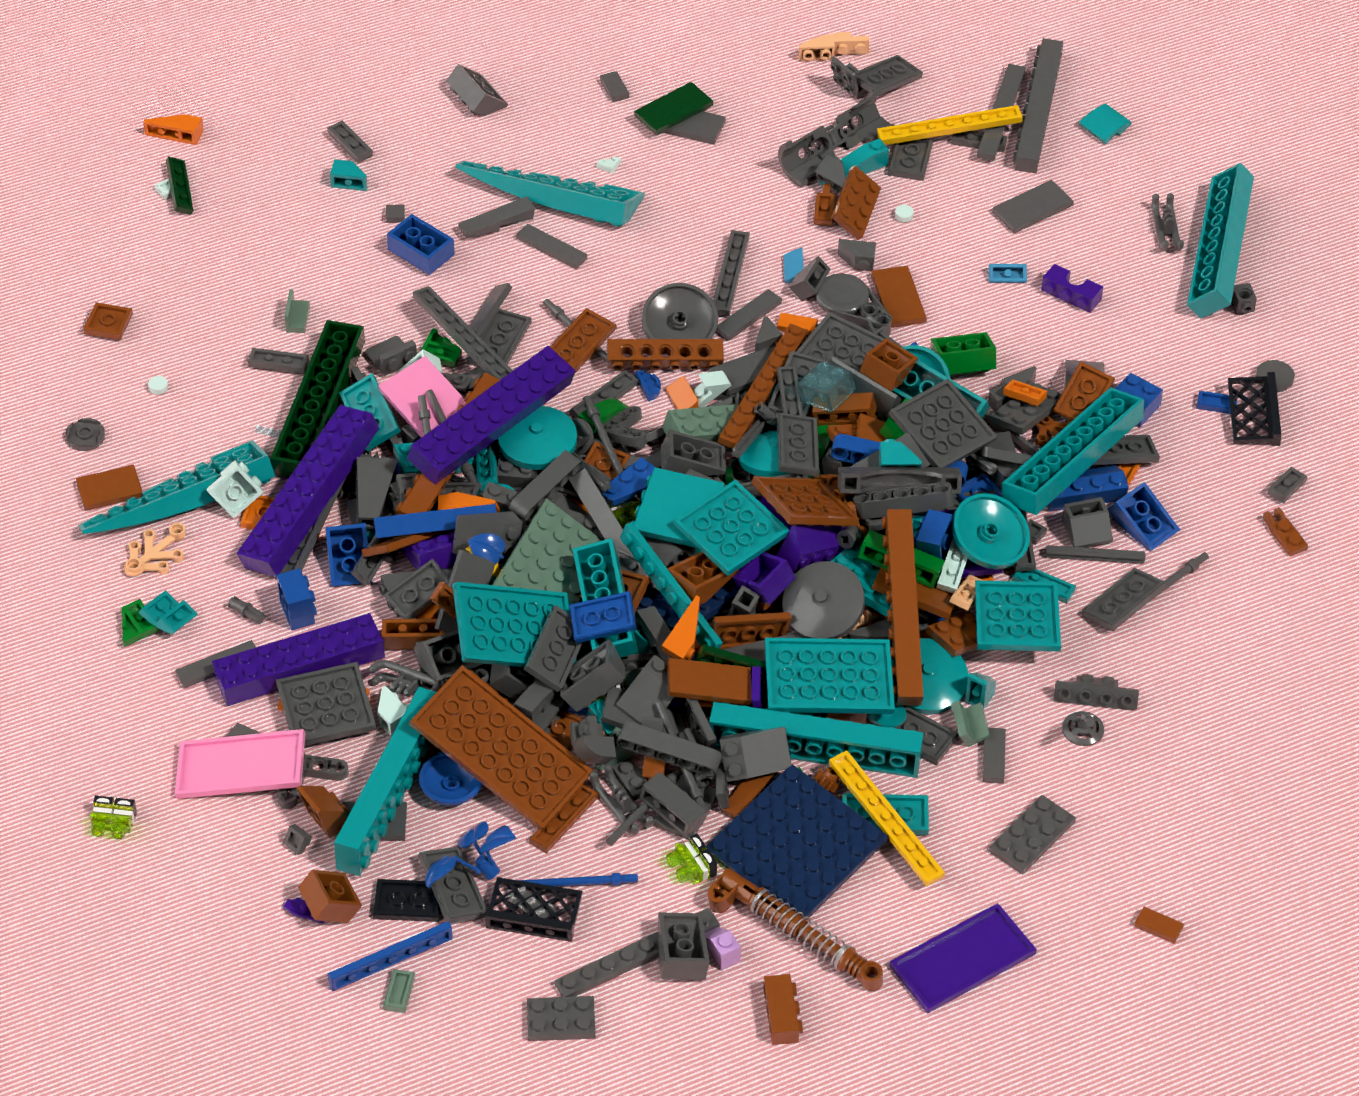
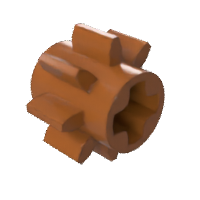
M821 767L814 777L819 785L833 793L841 783L838 780L839 776L831 767H827L826 770Z

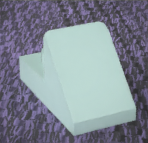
M723 371L699 373L698 375L702 383L693 389V392L698 399V406L704 407L732 385Z

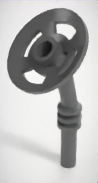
M1079 711L1065 718L1062 731L1066 739L1071 743L1079 746H1091L1102 739L1104 724L1096 715L1090 712ZM1069 721H1072V723H1071V729H1072V731H1071V732H1070L1069 729H1068V723H1069ZM1095 722H1097L1098 725H1099V731H1098V733L1096 732V723H1095ZM1078 734H1081V735H1088V734H1089L1091 738L1082 739V738H1078L1077 735H1078Z

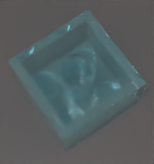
M823 361L797 383L802 402L829 412H833L856 390L850 370Z

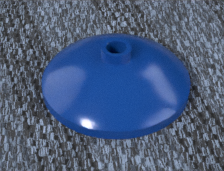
M445 753L437 754L427 760L419 774V784L424 795L433 802L442 805L465 803L474 798L483 785Z

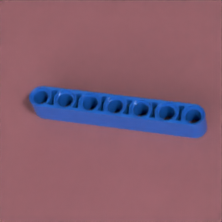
M838 434L834 437L831 455L834 459L856 464L879 450L880 442ZM959 461L951 465L950 468H959L962 474V487L966 483L968 466L965 462Z

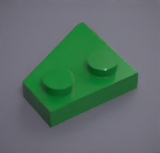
M432 328L421 350H425L440 358L441 364L454 368L462 356V349L456 344H452L451 340L447 337L443 338L440 336L435 328Z
M141 599L122 607V641L124 647L160 631L159 628L148 622L138 613L145 606Z

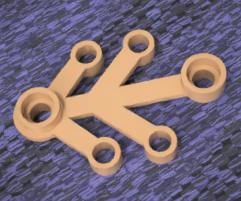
M182 523L172 524L169 527L170 534L154 547L155 531L152 529L145 530L143 532L145 554L138 558V553L141 552V544L139 541H131L128 545L130 558L124 565V572L132 577L139 576L143 571H158L159 574H167L170 570L167 561H160L158 563L148 562L161 559H172L176 563L182 562L184 554L181 549L173 551L163 550L174 541L184 539L186 536L185 526Z

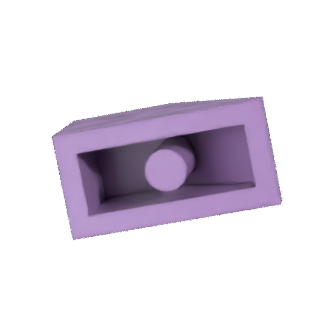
M717 927L705 933L708 952L721 970L740 962L741 946L730 930Z

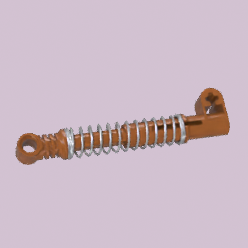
M727 868L708 889V902L712 911L723 913L738 899L747 905L751 913L756 914V916L762 915V920L768 919L769 925L775 924L776 929L781 928L783 934L788 933L789 938H796V943H800L804 939L803 948L811 944L810 952L818 949L817 957L824 953V961L832 958L831 966H834L840 972L845 971L852 975V977L861 982L865 990L876 991L883 985V969L879 963L867 961V959L856 953V949L850 944L845 945L842 939L838 940L837 935L831 936V932L829 930L824 931L823 926L817 927L816 921L811 922L810 918L804 917L802 912L797 913L796 908H790L789 903L783 904L781 898L777 899L775 894H770V891L764 887L759 888L731 868ZM815 923L816 927L813 928L810 924ZM817 928H822V933L817 931ZM828 932L829 937H826L824 933ZM835 937L836 942L832 941L831 938ZM840 941H842V942H843V946L841 947V946L838 945L837 943L840 942ZM868 975H876V977H874V978H869V977H867V976H868Z

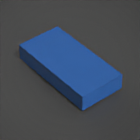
M1199 390L1196 409L1230 414L1229 395Z

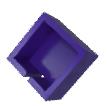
M766 552L745 564L733 577L739 590L743 585L759 594V601L768 605L796 578L787 560Z

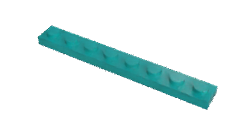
M632 522L625 524L620 539L653 581L656 588L665 597L668 604L677 613L678 617L681 618L692 601ZM699 612L696 640L701 646L705 644L720 649L723 642Z

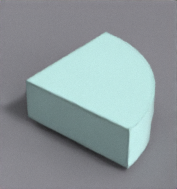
M621 158L601 159L596 163V168L613 174L621 164Z
M169 178L155 185V190L165 200L171 196Z

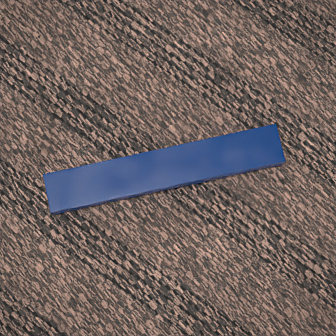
M496 504L374 518L376 538L455 529L457 515L496 513Z
M450 922L442 923L329 972L328 980L331 990H338L452 940L453 934Z

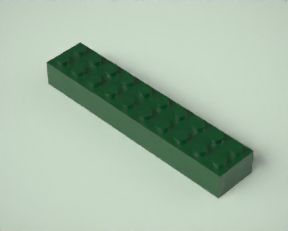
M331 320L326 321L270 457L275 475L288 478L292 475L340 406L342 398L339 393L348 387L351 379V368L356 366L365 344L364 326Z

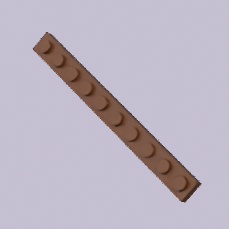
M791 323L789 324L720 434L718 443L733 448L750 428L758 415L754 412L755 406L759 405V402L765 404L778 383L777 367H785L790 352H797L807 336L808 330Z

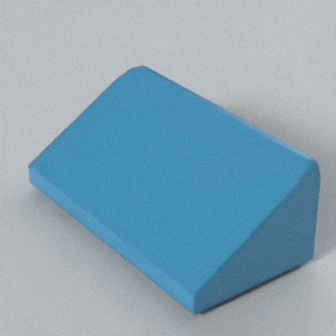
M803 247L784 254L785 283H792L795 276L804 269Z
M989 264V283H1027V264Z

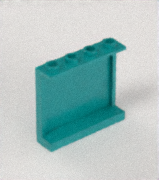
M654 468L652 475H648L646 483L648 487L647 490L642 492V504L637 506L635 513L637 518L632 523L642 536L695 547V554L701 552L674 525V520L725 487V483Z

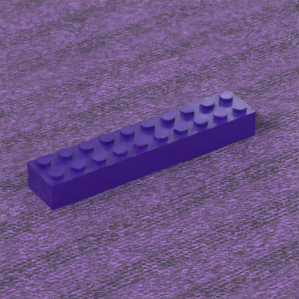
M546 346L413 443L407 459L436 485L568 387L573 380L576 370L552 348Z
M343 405L338 407L236 553L245 569L277 578L276 575L280 574L330 498L333 497L356 464L357 457L362 455L380 429L372 413Z

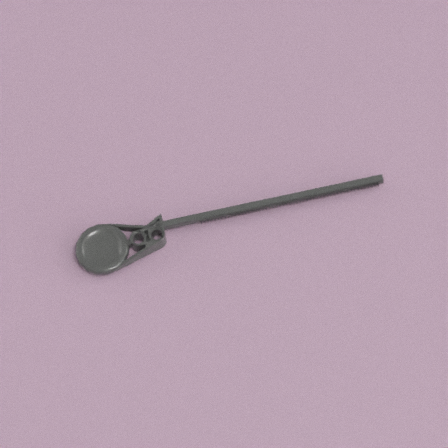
M844 273L832 274L825 278L815 294L818 305L824 311L831 312L903 347L889 337L892 317L861 279ZM987 411L982 418L998 432H1010L1013 443L1027 454L1034 455L1039 451V448L1025 440L1023 435L1020 436L1018 433L989 422L991 411Z

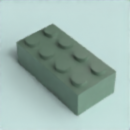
M738 404L668 410L662 428L666 435L670 429L718 443L720 434L734 414ZM725 446V450L733 449Z

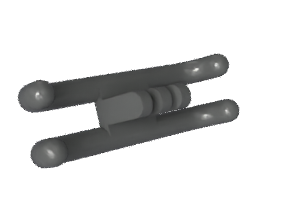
M1155 193L1152 196V214L1161 251H1167L1169 247V242L1165 240V235L1172 234L1174 248L1177 251H1181L1184 246V242L1180 240L1173 205L1174 195L1172 193L1167 194L1166 207L1163 210L1162 219L1159 211V195Z
M389 660L376 661L369 667V671L372 673L381 668H387L400 673V676L392 673L377 674L371 679V684L376 686L382 681L392 682L390 690L393 692L397 691L401 695L404 694L406 697H410L417 691L418 687L438 692L441 688V682H436L430 675ZM420 681L425 682V683H428V684L432 685L433 687L430 688V687L421 685V684H420Z
M606 764L604 772L608 782L613 787L612 798L602 787L596 771L590 773V781L599 797L622 824L627 819L624 814L629 811L633 813L638 808V805L616 779L612 765ZM643 814L638 819L646 828H650L654 824L652 816L646 817ZM635 823L627 832L633 836L637 835L640 827Z

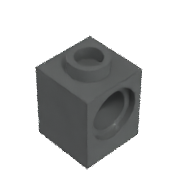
M1251 284L1234 285L1231 304L1236 315L1254 312L1257 298Z

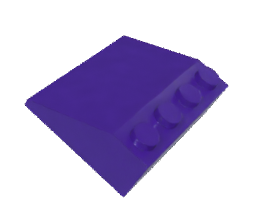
M455 529L447 530L445 533L408 545L399 550L416 570L431 559H434L441 569L454 566L457 554L452 552Z

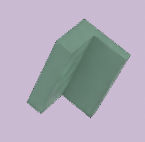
M293 289L289 290L284 316L286 332L305 333L310 301L294 300Z
M959 701L951 704L959 737L968 747L991 737L981 702L966 709Z

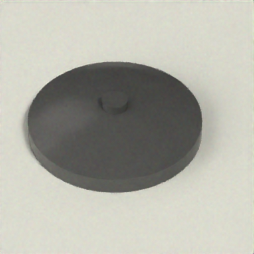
M671 283L658 288L648 297L643 307L642 326L648 339H713L718 326V311L711 297L702 289L687 283Z
M822 561L807 565L794 574L796 578L784 590L782 605L784 612H790L792 617L790 626L796 633L804 638L838 639L846 635L857 625L864 611L865 594L858 577L849 568L839 563Z

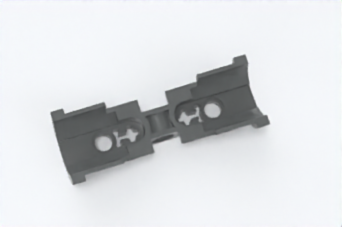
M880 88L872 90L868 93L866 99L838 115L832 125H828L825 128L822 125L793 143L789 140L779 147L778 158L786 176L794 184L801 187L809 183L808 179L816 175L815 170L826 155L834 157L833 149L845 142L846 147L850 149L863 140L872 141L878 137L877 128L895 126L880 116L876 107V98L881 94ZM854 116H856L858 119V124L856 126H854L852 123V119ZM815 142H816L817 145L815 146V148H811V149H810L809 147L814 146V145H815ZM801 148L805 153L803 158L799 157V150Z

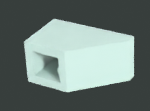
M384 686L379 701L378 720L379 725L392 737L408 705L403 704L395 692H391Z

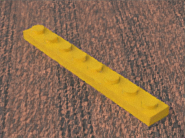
M1018 105L877 128V135L885 145L1021 123L1022 114Z
M846 750L829 759L831 768L882 832L888 835L890 842L925 886L928 887L944 878V870L850 753Z

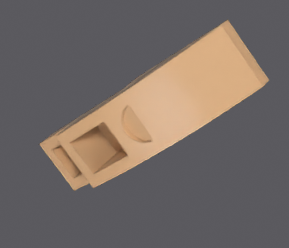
M851 32L827 34L799 45V61L830 60L834 55L869 54V36H851Z

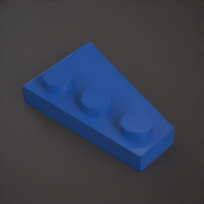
M641 457L610 481V489H607L606 492L600 489V492L612 506L632 499L637 493L647 490L648 475H652L656 467Z

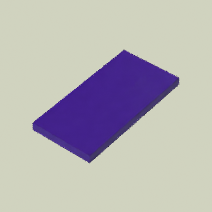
M999 903L891 960L890 968L928 1014L1036 955L1037 949Z

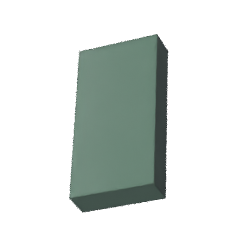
M393 969L383 1010L406 1013L416 977L415 972Z

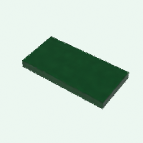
M689 82L635 110L634 116L657 135L713 106V100L694 83Z

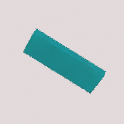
M1037 569L1034 571H1016L1012 577V581L1057 582L1058 600L1066 604L1076 591L1075 585Z

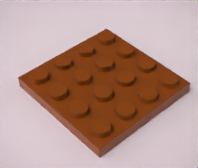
M753 476L751 484L790 525L806 524L808 526L824 525L827 527L838 525L848 527L857 526L859 518L821 479Z

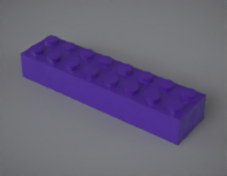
M368 613L213 660L212 664L216 682L226 705L230 706L278 691L276 679L358 662V666L385 658L383 639L371 614Z

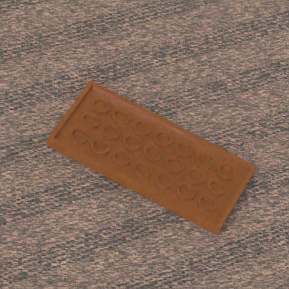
M463 665L409 723L417 732L540 830H543L587 781L590 773L593 771Z

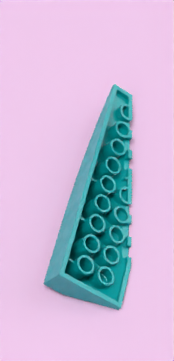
M461 161L455 165V168L520 198L527 196L532 202L593 218L596 222H610L611 225L617 227L629 222L645 196L644 192L609 184L595 186L596 182L578 183L577 179L566 178L561 180L560 176L536 172L521 174L522 170L504 171L503 167L491 166L487 168L486 164Z
M251 440L212 456L211 462L207 464L201 462L195 465V470H185L179 473L177 479L169 478L142 492V497L138 499L132 497L126 500V505L114 506L108 510L107 515L98 514L79 524L78 527L83 534L119 529L166 518L214 502L216 500L208 493L207 488L221 477L220 473L234 460L238 464L243 462L250 470L248 474L251 477L255 475L262 484L269 482L271 478L276 476L269 456Z

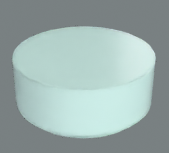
M900 205L895 209V218L900 222H909L913 219L914 210L908 205Z
M163 376L152 377L148 382L149 391L156 395L165 393L168 390L167 379Z

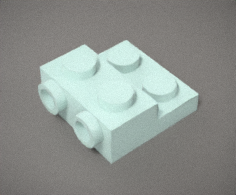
M236 460L220 473L221 477L207 488L208 493L233 518L264 493L260 487L262 482L255 475L251 477L248 474L250 471L243 462L238 464Z

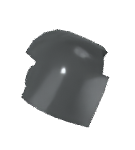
M589 715L579 723L571 722L569 726L574 754L582 762L591 765H605L616 757L614 737L603 736L602 724H597L596 716Z

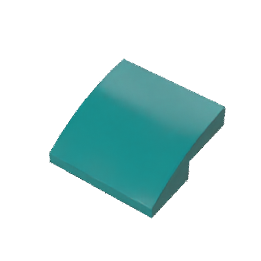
M1105 103L1088 113L1079 124L1097 139L1107 144L1116 134L1120 136L1132 122Z
M166 590L138 612L148 622L170 634L177 632L198 615L184 600L178 603Z

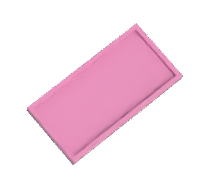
M426 356L378 385V390L421 438L424 436L422 421L419 420L418 411H420L419 395L426 396L427 409L430 410L431 419H429L431 430L437 427L440 422L426 395V391L433 390L447 419L457 412L461 404L465 405L466 403L465 399Z
M304 729L181 741L175 786L176 798L183 799L294 788L302 785L306 735Z

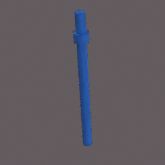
M612 873V875L518 881L556 887L600 884L621 886V883H637L638 874L620 875V873Z

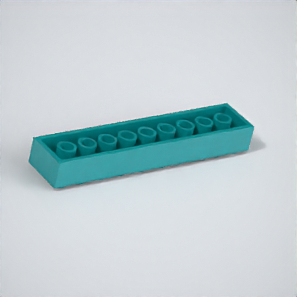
M1242 163L1211 177L1187 306L1200 319L1231 305L1254 176Z
M1110 387L1002 482V498L1008 500L1021 510L1037 515L1144 419V399Z
M418 687L334 842L337 870L361 876L364 869H368L372 854L377 852L381 837H385L389 821H393L395 818L397 805H402L406 790L411 788L414 775L419 773L422 760L428 756L431 742L411 727L409 723L437 692Z
M713 702L709 725L716 737L717 749L721 748L720 739L722 736L785 726L791 760L829 765V759L847 750L862 770L918 778L923 732Z

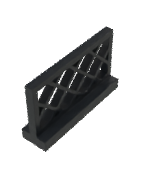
M1267 372V376L1228 378L1233 444L1272 442V446H1280L1281 425L1275 372ZM1254 383H1263V387L1259 391L1252 387ZM1232 384H1241L1244 388L1237 391L1232 387ZM1247 390L1254 393L1250 399L1243 395ZM1258 397L1265 401L1261 406L1253 402ZM1238 398L1246 402L1241 407L1234 403ZM1249 405L1256 409L1252 414L1244 410ZM1240 413L1247 417L1242 423L1235 418ZM1259 413L1266 416V419L1262 422L1255 418ZM1250 421L1258 425L1253 430L1246 426ZM1262 428L1268 432V436H1260L1257 432ZM1241 429L1249 433L1246 437H1237V433Z
M497 877L489 909H487L485 915L486 928L572 942L583 891ZM500 885L510 886L512 891L503 895L499 890ZM529 889L534 894L524 899L520 892ZM552 893L555 898L546 902L541 895ZM516 894L521 901L511 906L507 899ZM567 896L576 897V901L568 906L563 899ZM538 898L542 905L532 909L528 902ZM559 901L563 909L554 913L549 906ZM501 902L507 907L504 911L494 910L495 906ZM523 905L529 910L524 915L517 914L515 911ZM545 908L550 913V916L547 918L538 917L536 914ZM566 912L571 916L570 922L560 921L558 918Z

